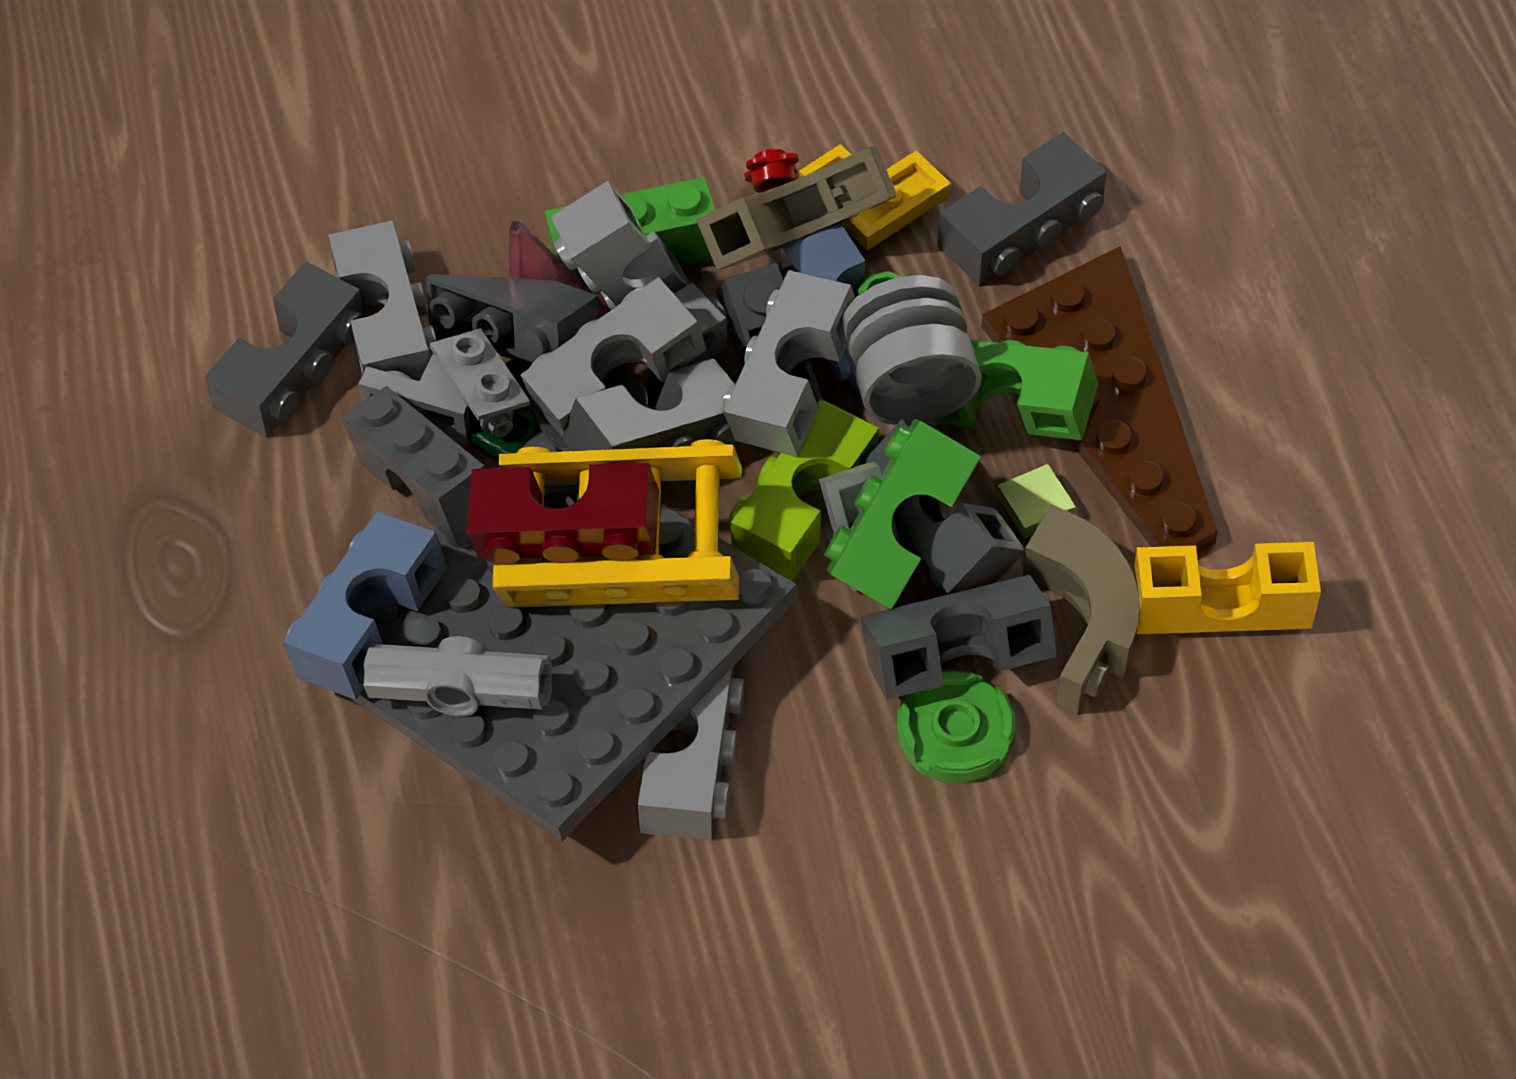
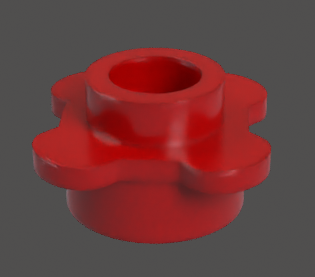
M782 149L760 151L746 162V168L749 171L744 173L745 181L752 182L754 190L758 193L796 180L795 174L797 173V168L794 164L799 162V156L796 153H785Z

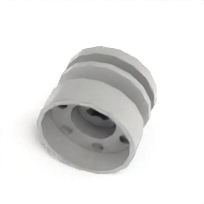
M924 275L893 278L876 284L857 296L844 311L842 328L849 344L850 356L857 367L855 375L863 404L869 415L882 423L897 425L901 419L913 421L914 418L924 423L948 416L966 405L979 390L982 374L973 345L968 334H966L967 325L961 312L962 308L954 287L941 278Z

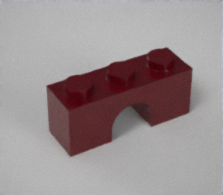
M649 463L589 465L588 486L583 496L574 504L559 509L542 506L543 494L531 467L472 469L466 534L479 560L506 565L513 564L519 559L546 558L553 562L567 563L575 561L578 557L605 556L612 560L626 561L634 559L638 555L656 554L659 488Z

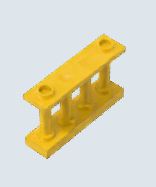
M704 439L693 442L691 446L562 452H551L542 447H524L519 449L517 453L499 454L500 468L531 467L543 494L542 506H544L545 486L579 485L580 499L588 486L589 465L649 463L659 488L656 554L638 555L636 558L626 561H606L600 556L578 557L575 561L567 563H547L542 558L519 559L513 564L494 565L493 589L505 608L739 600L740 577L731 556H723L718 552L719 480L742 478V466L734 446L725 445L717 440ZM696 480L694 552L688 554V558H664L659 555L661 481Z

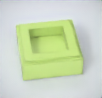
M1049 464L998 485L997 497L1024 539L1034 534L1051 504L1075 515L1076 506Z

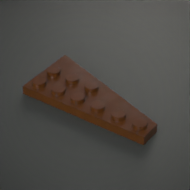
M1121 246L982 314L981 328L992 342L1000 343L1005 340L1021 342L1026 346L1052 349L1058 346H1069L1081 352H1089L1098 380V386L1083 440H1068L1151 547L1196 546L1198 553L1216 543L1218 530Z

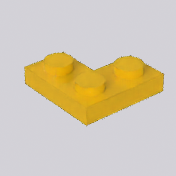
M840 144L799 170V178L844 159L851 154ZM917 150L886 169L898 197L857 214L856 217L841 223L844 229L867 251L950 197L951 182Z

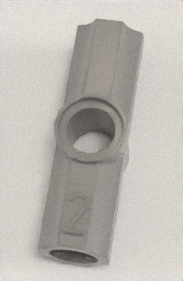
M448 637L441 641L438 648L376 644L374 648H368L364 661L365 677L363 686L368 698L425 701L436 711L454 717H466L474 714L478 709V705L542 710L543 706H548L552 694L553 666L549 655L490 652L482 643L468 637Z

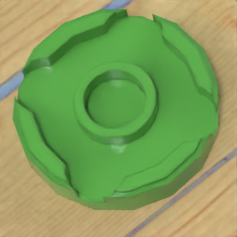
M945 670L942 671L943 686L907 695L905 700L903 698L898 708L897 741L904 758L921 774L942 783L966 784L988 777L1005 762L1014 744L1015 713L1007 695L999 687L996 686L994 689L990 684L983 682L982 676L970 671Z

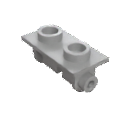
M476 329L430 343L432 352L477 420H480V426L487 434H493L498 438L509 434L513 428L514 410L530 405V400L482 329Z

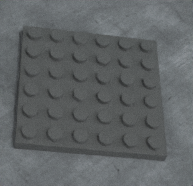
M538 431L521 447H542L551 452L569 451L554 445L541 431ZM661 503L659 555L664 558H688V554L694 552L695 523ZM436 528L434 531L437 534L448 569L420 609L416 611L402 605L388 604L372 610L365 617L374 619L383 645L438 648L443 639L462 636L482 643L490 652L549 655L553 666L552 694L548 706H543L542 710L478 705V709L474 714L466 717H454L436 711L425 701L368 698L365 688L357 700H352L563 842L799 599L797 585L718 538V552L723 556H731L740 577L739 600L505 608L493 589V567L497 564L487 560H479L469 538L457 546ZM600 556V557L604 558L606 561H607V560H612V559H609V558H607V557H605V556Z

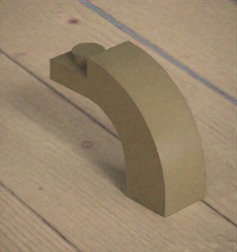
M871 146L779 187L742 197L696 218V221L716 269L720 270L780 249L784 244L838 222H845L856 217L857 214L898 196L877 146Z
M1051 504L1026 546L1023 576L1030 575L1036 585L1065 598L1076 608L1084 621L1086 630L1060 675L1056 702L1057 706L1078 715L1088 695L1094 698L1100 695L1109 673L1123 679L1125 678L1133 657L1140 613L1139 593L1134 574L1126 558L1111 539L1088 521Z

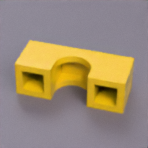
M1314 542L1255 544L1253 555L1247 562L1229 569H1209L1199 565L1196 546L1137 547L1133 574L1137 583L1140 602L1137 634L1312 629L1321 595Z

